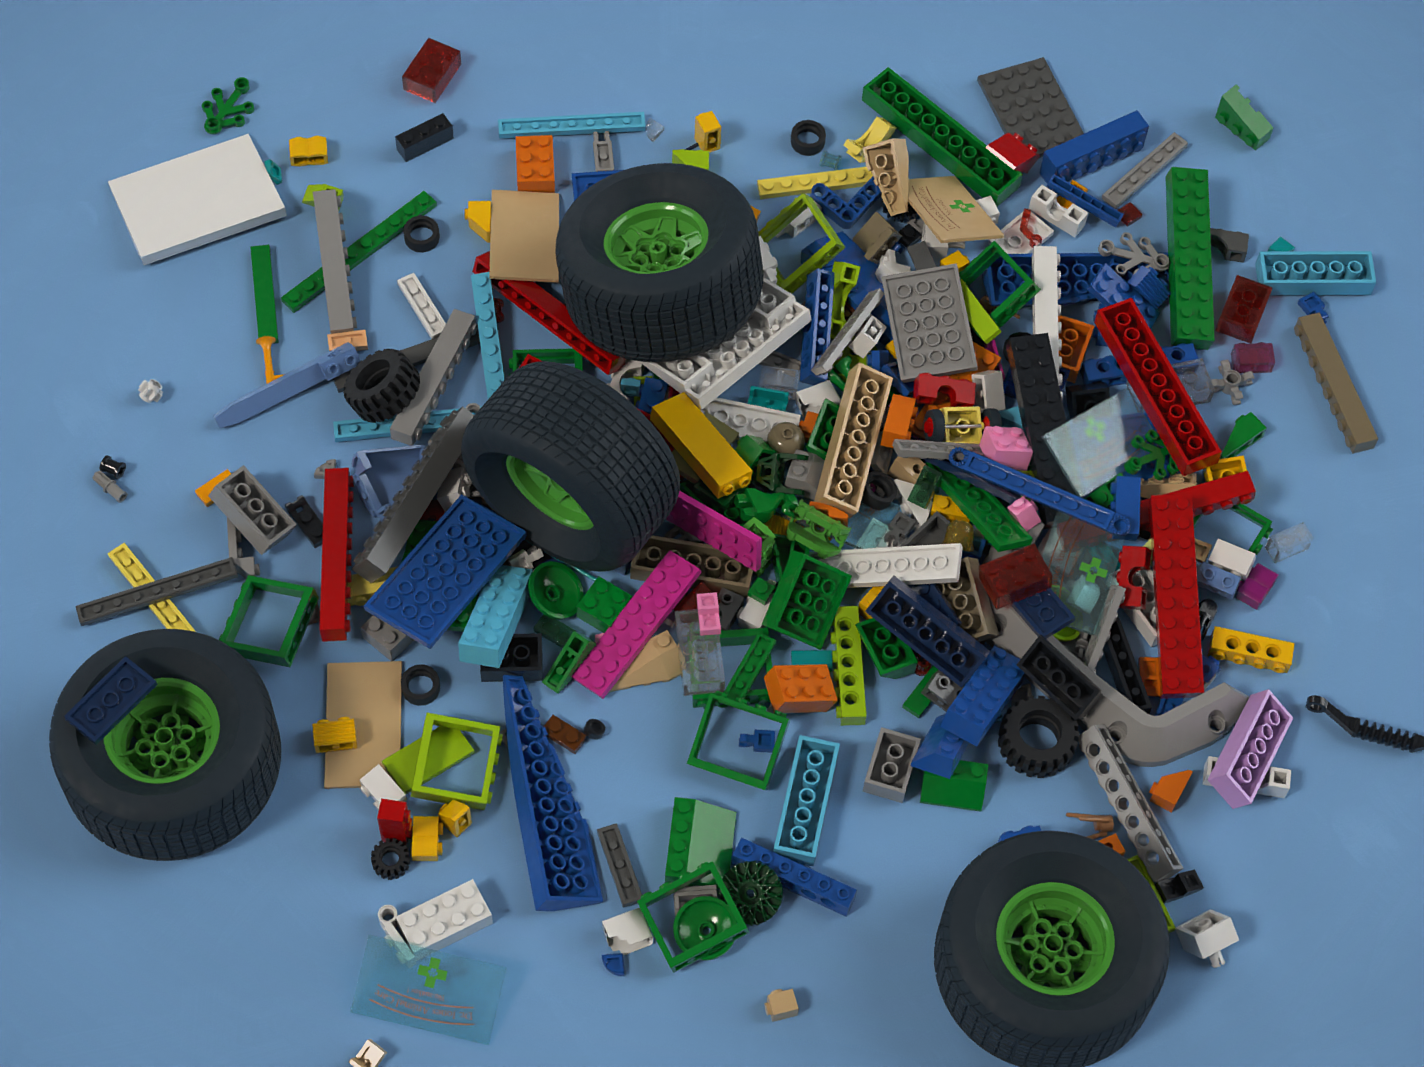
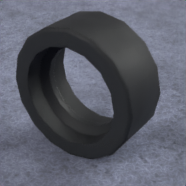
M802 120L792 128L791 145L799 154L811 156L819 153L824 148L826 133L820 123L813 120ZM803 132H812L819 137V140L815 143L807 144L801 142L797 137Z
M420 215L409 219L404 225V240L409 249L423 253L434 249L439 243V228L434 219ZM421 227L428 228L433 233L430 238L422 241L415 240L410 235L413 230Z
M872 471L868 473L862 501L872 509L884 510L896 498L897 487L887 474L880 471ZM869 483L881 487L885 492L886 498L874 494L870 489Z
M424 664L408 668L401 678V690L404 698L417 706L432 703L440 692V680L437 672L432 667ZM417 676H426L432 680L433 687L429 692L417 695L409 690L410 680Z

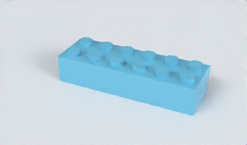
M1260 251L1255 263L1259 295H1308L1312 292H1315L1317 295H1371L1376 285L1371 251Z
M502 565L486 583L458 643L460 662L495 668L500 667L530 597L528 582L533 572L532 569Z
M799 735L773 852L799 864L814 867L839 753V743Z

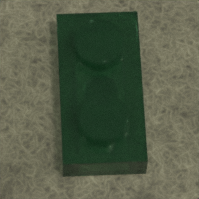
M544 614L533 627L534 632L542 633L544 638L561 648L565 646L573 631H576L559 620Z

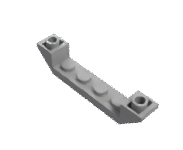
M227 518L229 558L233 557L237 573L245 579L248 575L260 576L259 564H255L254 557L243 558L242 548L238 546V542H242L241 532Z

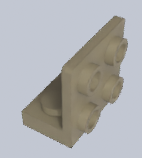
M875 212L853 237V241L866 253L864 257L868 261L878 264L881 256L885 255L886 251L891 249L902 235L878 212Z

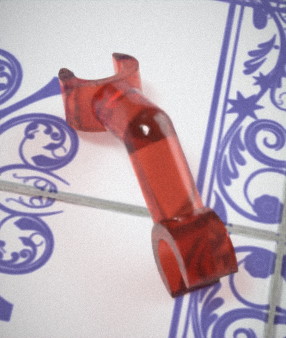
M1024 208L1020 231L1027 237L1029 245L1033 248L1036 246L1033 240H1037L1041 244L1042 237L1038 234H1033L1027 228L1031 209Z

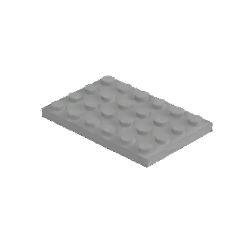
M957 263L881 277L901 382L914 381L919 373H931L933 376L940 377L978 370Z

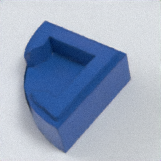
M623 953L602 955V962L610 973L624 976Z

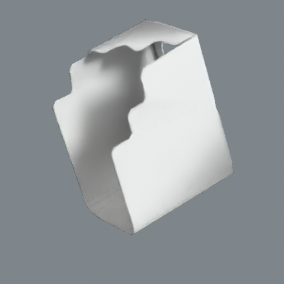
M830 380L796 392V405L803 417H806L807 411L819 414L825 398L839 406L841 399Z
M640 908L602 921V928L608 946L611 947L612 951L619 950L623 953V956L653 944V935Z

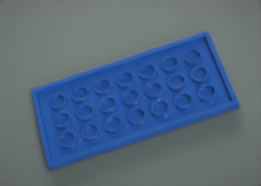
M461 494L366 602L364 610L431 649L526 538L527 532Z

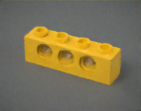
M1214 626L1210 637L1208 656L1211 655L1216 660L1233 661L1239 665H1252L1257 669L1266 668L1276 673H1288L1292 665L1295 643ZM1227 645L1233 646L1234 649H1230ZM1267 654H1272L1274 658L1269 657Z

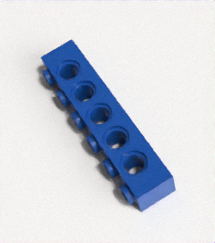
M819 268L807 275L805 307L810 310L812 321L803 327L800 382L810 385H816L828 379V373L815 375L811 371L830 345L835 273Z
M1193 343L1161 347L1177 375L1196 372L1199 359ZM1112 355L1099 359L1091 358L1082 362L1080 373L1084 384L1104 382L1110 387L1129 383L1123 371L1118 368L1120 366Z
M742 837L732 855V865L735 866L745 861L764 863L776 872L782 883V888L846 917L855 900L856 889Z

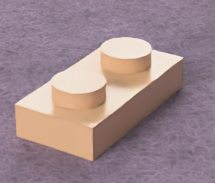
M366 330L327 334L329 351L347 342L352 344L356 351L368 350Z

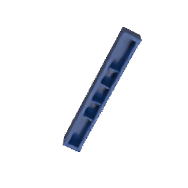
M1053 174L1046 186L1061 197L1115 228L1124 215Z

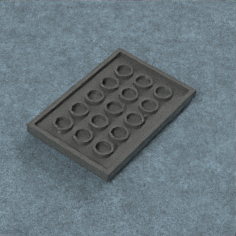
M1044 57L978 76L977 81L1004 134L1008 132L1012 134L1018 133L1024 138L1023 142L1026 145L1030 143L1038 149L1037 153L1041 155L1039 158L1043 157L1044 151L1084 134Z

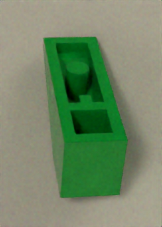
M1252 412L1245 416L1241 415L1236 419V424L1220 459L1236 457L1263 438L1266 426Z
M573 631L542 683L559 694L573 679L571 676L596 646V642L582 633Z

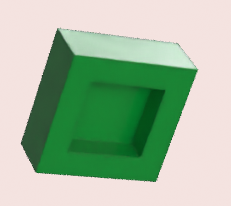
M758 577L748 591V596L765 605L775 591V586Z

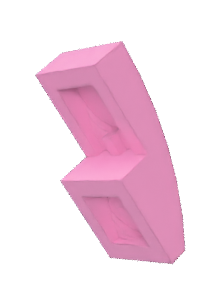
M717 592L696 594L700 636L721 634Z

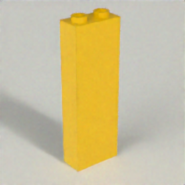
M685 392L652 406L650 420L718 499L728 496L733 491L744 488L750 483L752 469Z

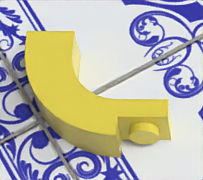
M876 116L869 129L859 139H847L843 146L848 149L847 154L858 162L863 163L865 162L863 147L889 140L897 127L883 117Z

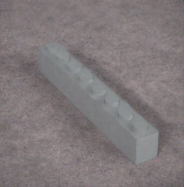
M335 189L314 191L313 198L330 332L334 334L354 331V328H357L356 317H352L351 311H355L354 299L350 300L349 294L353 293L352 283L347 282V276H350L349 264L345 265L348 253L347 247H343L342 242L346 241L345 230L340 228V224H344L343 214L338 213V207H341L340 196H336Z
M457 309L453 310L419 373V390L416 392L414 400H411L409 406L397 414L390 427L391 439L410 446L420 439L422 428L428 424L432 409H436L440 394H444L448 379H452L456 364H460L464 349H468L471 336L477 332L478 324H476L475 315Z

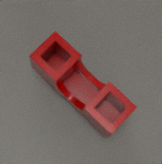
M919 373L914 380L913 398L916 399L915 402L932 405L937 399V393L943 392L950 398V407H973L976 383L970 382L967 379L956 380L951 379L949 376L938 377L933 376L931 373Z
M1123 546L1122 551L1119 553L1121 567L1120 571L1117 572V583H1119V586L1126 588L1124 592L1125 599L1119 605L1122 609H1146L1147 590L1143 587L1134 586L1133 577L1140 570H1150L1152 550L1147 547Z

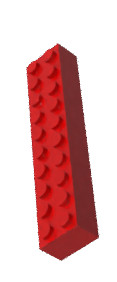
M1129 298L1097 310L1094 323L1182 476L1218 464L1222 453L1221 449L1133 299Z
M1192 494L1151 495L1149 511L1161 699L1195 698L1204 693Z

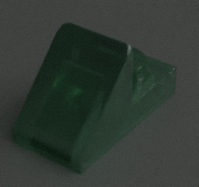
M924 465L907 501L927 509L934 493H939L943 473Z

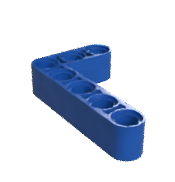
M872 176L848 203L822 183H817L812 187L810 197L821 206V211L843 229H850L881 197L882 193L879 187L875 185L873 181L875 179ZM868 190H871V191H873L875 194H874V195H870V194L867 193V191H868ZM820 192L823 196H816L815 193ZM855 203H860L863 207H857ZM829 204H834L837 208H831ZM843 216H849L851 220H845Z

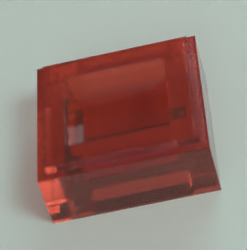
M1131 202L1117 210L1124 214L1121 221L1127 227L1142 218V213Z

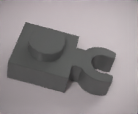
M899 511L888 526L890 531L885 534L884 542L886 543L889 538H893V547L898 546L899 537L901 536L905 539L915 526L916 520Z

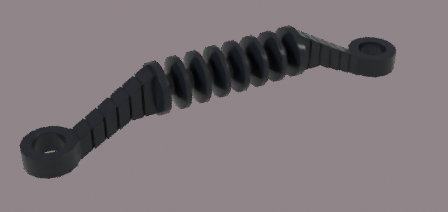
M1316 695L1307 698L1306 708L1309 711L1315 713L1325 712L1348 732L1351 737L1355 738L1359 732L1361 740L1368 735L1369 742H1372L1373 738L1376 737L1377 744H1380L1382 739H1384L1385 746H1388L1390 741H1392L1393 748H1396L1400 743L1401 750L1404 751L1406 746H1409L1410 753L1424 750V736L1413 733L1412 737L1409 738V731H1405L1402 736L1401 729L1399 728L1394 734L1393 727L1390 726L1385 731V726L1382 724L1377 729L1376 722H1373L1371 727H1369L1368 720H1365L1363 725H1361L1360 718L1346 716L1325 698Z

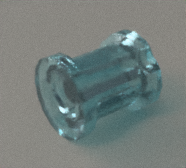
M824 150L819 166L825 165L834 168V171L838 170L842 155L835 156Z

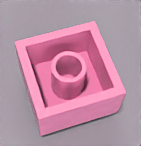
M985 426L979 444L984 457L1014 470L1027 471L1033 450L1022 428Z

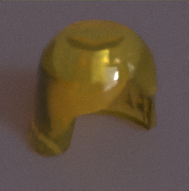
M964 520L951 521L947 527L942 544L961 543L963 551L973 552V526Z

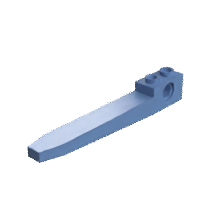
M347 342L233 401L213 417L219 428L240 423L325 379L329 381L357 367L361 360L355 347Z
M1138 536L1136 541L1118 539L1114 542L1105 541L1101 544L1120 552L1123 546L1143 547L1148 540ZM1196 561L1197 585L1232 600L1240 584L1241 577L1206 562Z

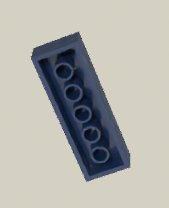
M894 575L865 611L961 688L990 653V650Z

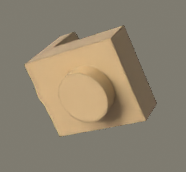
M368 1039L357 1056L351 1058L349 1063L353 1067H378L387 1052L372 1039Z

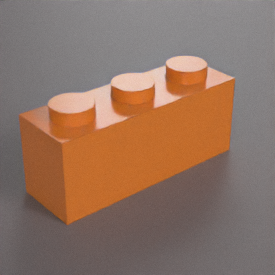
M893 394L882 434L881 446L893 448L894 439L910 440L912 432L909 431L913 430L914 419L918 407H914L916 399Z

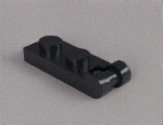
M301 495L297 497L296 501L285 504L286 510L312 546L317 548L322 545L323 523L309 506L304 496ZM302 507L303 510L298 513L296 509Z

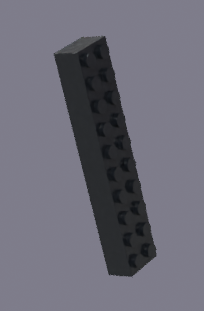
M1048 333L1011 337L1006 345L1023 432L1033 450L1030 460L1031 471L1036 479L1082 498ZM1038 503L1040 516L1045 524L1043 530L1057 528V524L1068 522L1071 517Z

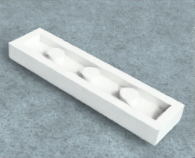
M412 273L397 280L399 288L431 339L439 337L446 323L416 275Z

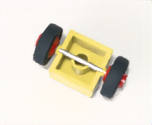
M943 407L939 410L931 409L926 412L924 417V436L926 441L980 444L985 426L1002 427V420L999 411L994 408L984 409L982 414L980 407Z

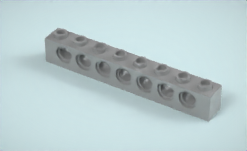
M1093 725L1079 735V748L1085 753L1090 768L1096 773L1099 785L1105 790L1109 803L1118 814V820L1128 832L1129 840L1134 843L1138 857L1148 869L1149 877L1154 882L1169 879L1184 868L1106 726ZM1127 799L1129 801V807H1127L1126 805ZM1137 818L1139 819V825L1136 823ZM1147 836H1148V838H1149V843H1148V844H1147V842H1146V837H1147ZM1157 854H1158V856H1159V861H1158V862H1157V860H1156V855H1157Z

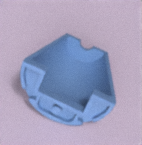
M424 444L360 450L354 454L352 467H355V474L352 476L357 493L368 512L373 517L378 516L381 522L385 517L383 513L389 505L392 506L395 502L392 500L394 495L403 489V481L408 475H412L413 465L422 459L421 453L425 448Z

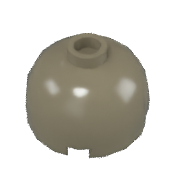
M782 422L772 427L767 435L766 442L776 453L794 454L797 449L804 451L805 436L799 426L790 422Z

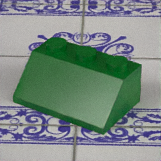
M827 398L823 401L806 446L809 453L816 454L823 460H825L839 410V405Z
M871 618L855 625L880 677L899 679L915 672L918 661L911 647L878 621Z
M960 760L950 779L923 770L920 803L981 812L988 764Z

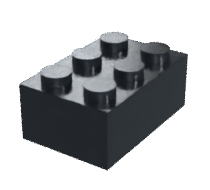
M542 633L513 634L499 668L480 665L481 682H501L504 675L523 676L524 681H543Z

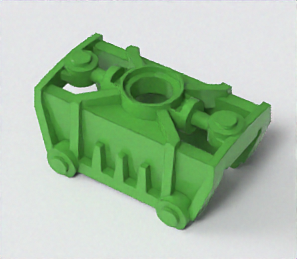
M800 500L794 511L795 517L791 518L787 526L786 538L790 541L796 540L817 552L818 556L822 559L838 555L850 533L851 527H846L841 524V521L832 519L815 509L813 505L810 506L804 503L803 500ZM804 519L809 526L802 527L795 523L794 520ZM816 523L824 527L825 530L819 531L816 528ZM834 536L836 542L840 544L839 547L830 543L828 537Z
M753 517L742 527L762 538L761 568L756 572L753 570V573L759 577L772 563V548L776 536L768 526Z

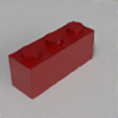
M381 798L377 820L383 842H386L387 838L390 841H393V838H395L398 843L402 841L403 845L407 846L408 838L412 839L411 810H408L407 802Z

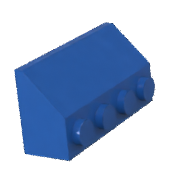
M945 714L936 717L910 766L950 779L969 742L940 727L945 717Z

